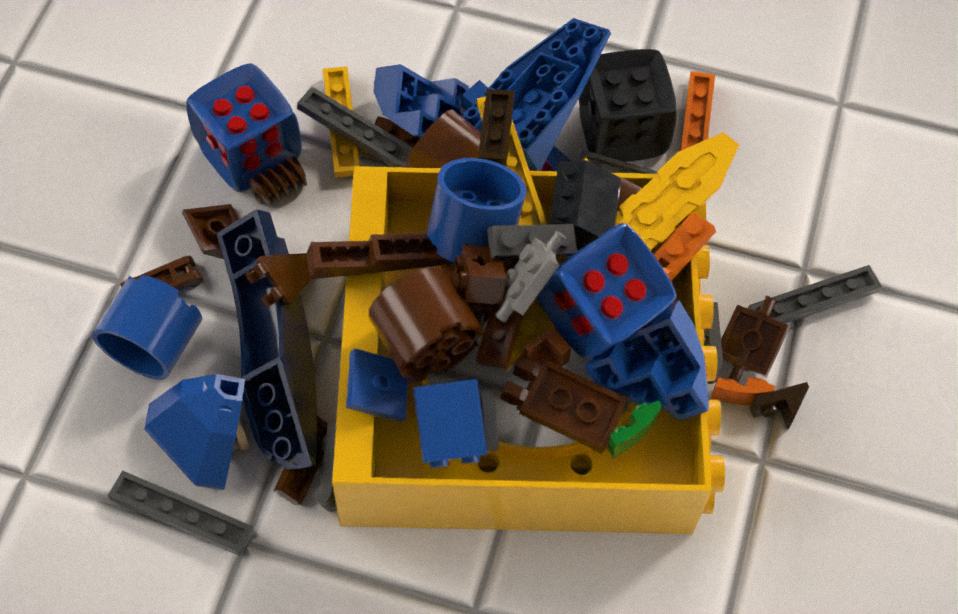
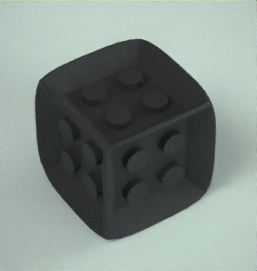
M634 49L601 54L578 99L580 119L588 151L624 162L651 159L665 154L673 140L677 122V111L673 85L662 54L659 50Z

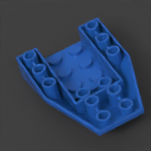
M573 18L507 66L488 87V89L515 91L512 120L528 168L541 171L611 35L609 29ZM487 90L479 98L486 97ZM476 101L462 117L481 131L482 120Z

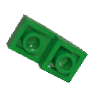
M659 400L651 404L645 402L638 405L631 413L628 426L622 425L612 431L607 446L612 457L628 450L648 433L659 416L662 406Z

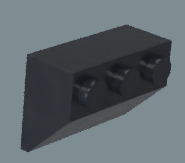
M587 160L559 162L549 225L573 224L577 249L596 241L600 235L616 225L621 187L620 177Z

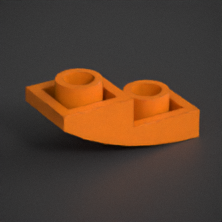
M718 377L710 399L730 404L751 405L754 396L772 392L776 386L769 384L761 378L748 377L745 386L733 379Z

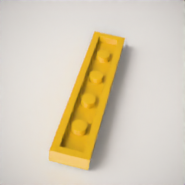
M348 66L324 68L325 95L353 111ZM330 130L335 178L353 176L354 166H360L358 146Z

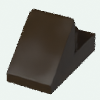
M808 382L754 396L750 405L753 418L762 415L763 417H771L780 411L789 430L809 389Z

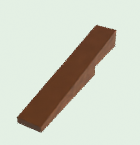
M426 234L371 235L368 241L311 242L306 253L311 280L442 266L445 263L448 265L455 264L437 254L438 248L431 240L427 239Z

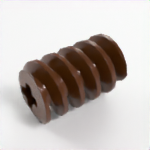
M292 156V160L285 159L283 161L284 166L279 163L274 165L275 172L270 168L265 170L266 177L259 173L256 175V181L252 178L247 180L248 186L259 204L263 201L270 206L271 196L279 201L280 191L286 196L290 195L289 186L295 191L299 190L298 181L304 186L308 185L306 174L295 156Z

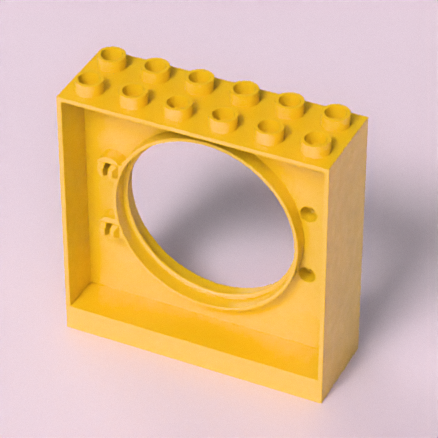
M354 166L349 241H368L371 235L427 234L438 173L441 168ZM530 171L547 225H549L557 171ZM612 173L641 188L657 175ZM706 202L700 208L696 207L692 211L704 220H706ZM684 220L675 227V230L684 222ZM658 243L651 250L652 254H654L662 246V244ZM704 245L671 283L677 295L673 302L680 301L695 326L705 357L707 381H715L717 374L716 347L704 346V329H711L714 313L712 295L701 294V279L708 278L710 269L709 246ZM558 256L559 260H565L566 258L569 257V256ZM663 263L661 267L664 268L667 267V265ZM432 267L346 276L332 480L340 526L693 534L701 514H713L715 492H723L725 486L724 457L722 455H710L711 436H718L721 429V405L719 400L708 399L709 409L707 412L684 420L671 417V412L660 409L659 416L648 433L631 448L615 457H612L607 446L603 454L578 442L552 447H529L498 441L499 448L496 451H488L487 455H479V462L462 464L461 458L448 460L449 466L430 468V462L423 463L412 393V388L430 385L428 377L425 381L421 382L408 381L406 419L401 423L347 409L346 402L350 352L353 349H360L392 359L368 317L372 303L387 287L397 280L415 271ZM632 402L629 404L627 409L621 414L615 429L622 425L628 426L631 413L638 404Z

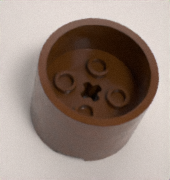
M449 110L441 115L419 139L409 154L404 168H441V166L443 167L453 160L478 158L481 131L454 110Z
M438 267L421 269L397 280L374 300L368 313L371 323L400 373L409 382L425 381L427 374L438 372L442 369L445 373L452 370L476 351L479 347L477 339L484 334V330L448 272Z

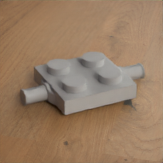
M556 230L547 244L535 238L531 244L523 248L518 263L513 269H509L505 273L507 280L504 294L506 298L501 308L495 314L498 319L506 322L514 310L522 315L526 312L558 268L556 251L564 242L566 236Z

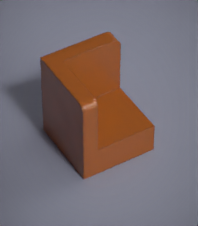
M551 327L524 347L523 357L543 365L546 359L562 367L569 362L572 348Z

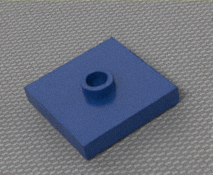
M353 349L350 352L346 408L400 423L404 421L407 410L408 381L403 378L393 359L360 349Z

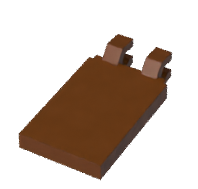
M519 356L512 374L530 382L525 389L507 380L500 399L512 406H517L516 410L520 411V415L603 454L628 398L546 359L543 365Z

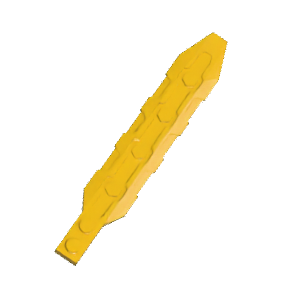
M723 132L677 152L657 171V175L636 195L632 194L619 206L616 225L620 223L629 225L641 237L650 251L658 243L662 244L673 234L675 227L696 207L700 208L720 189L739 148V144ZM537 298L534 299L523 315L508 368L503 369L506 373L516 364L519 356L523 357L524 347L551 327L558 331Z

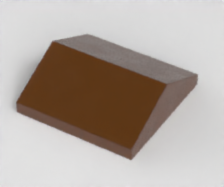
M225 204L183 209L182 214L202 253L224 259L216 233L239 220L232 205Z

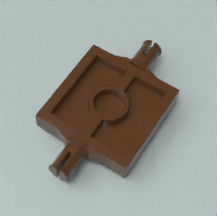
M765 296L760 310L748 309L737 304L721 338L722 358L734 366L728 379H733L739 383L744 371L754 372L767 378L790 328L788 324L775 320L770 315L777 301L773 297Z

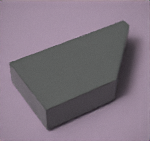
M489 386L478 387L486 451H496L499 445L494 395Z

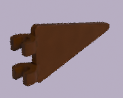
M306 253L260 256L256 259L257 265L254 267L255 269L245 274L251 284L266 276L273 286V289L270 290L271 292L261 298L267 308L281 299L286 305H289L311 280Z

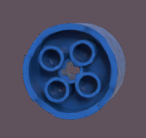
M462 158L445 164L438 173L426 234L427 239L431 240L438 248L437 254L455 263L456 255H461L463 244L489 246L487 233L489 227L518 225L526 196V186L523 180L508 167L490 160Z
M141 275L139 279L129 276L94 329L92 338L106 355L125 368L148 378L164 380L168 378L201 324L202 314L196 305L191 304L189 307L182 298L177 296L180 291L172 286L146 275Z

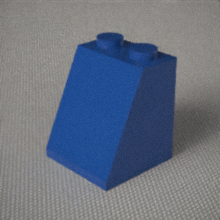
M477 379L412 388L423 463L430 462V468L449 466L448 460L461 458V463L465 464L479 462V455H487Z

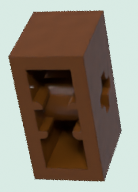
M463 244L461 255H456L455 273H459L458 288L463 290L465 302L502 304L507 280L502 259L491 258L489 246Z

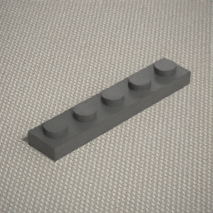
M311 87L297 102V109L389 166L404 167L413 149L410 145L314 87Z
M870 265L774 296L773 298L777 301L770 315L775 320L786 324L878 293L882 285ZM764 300L750 304L748 309L760 310Z
M123 470L107 495L111 501L238 556L242 555L255 531L254 527Z

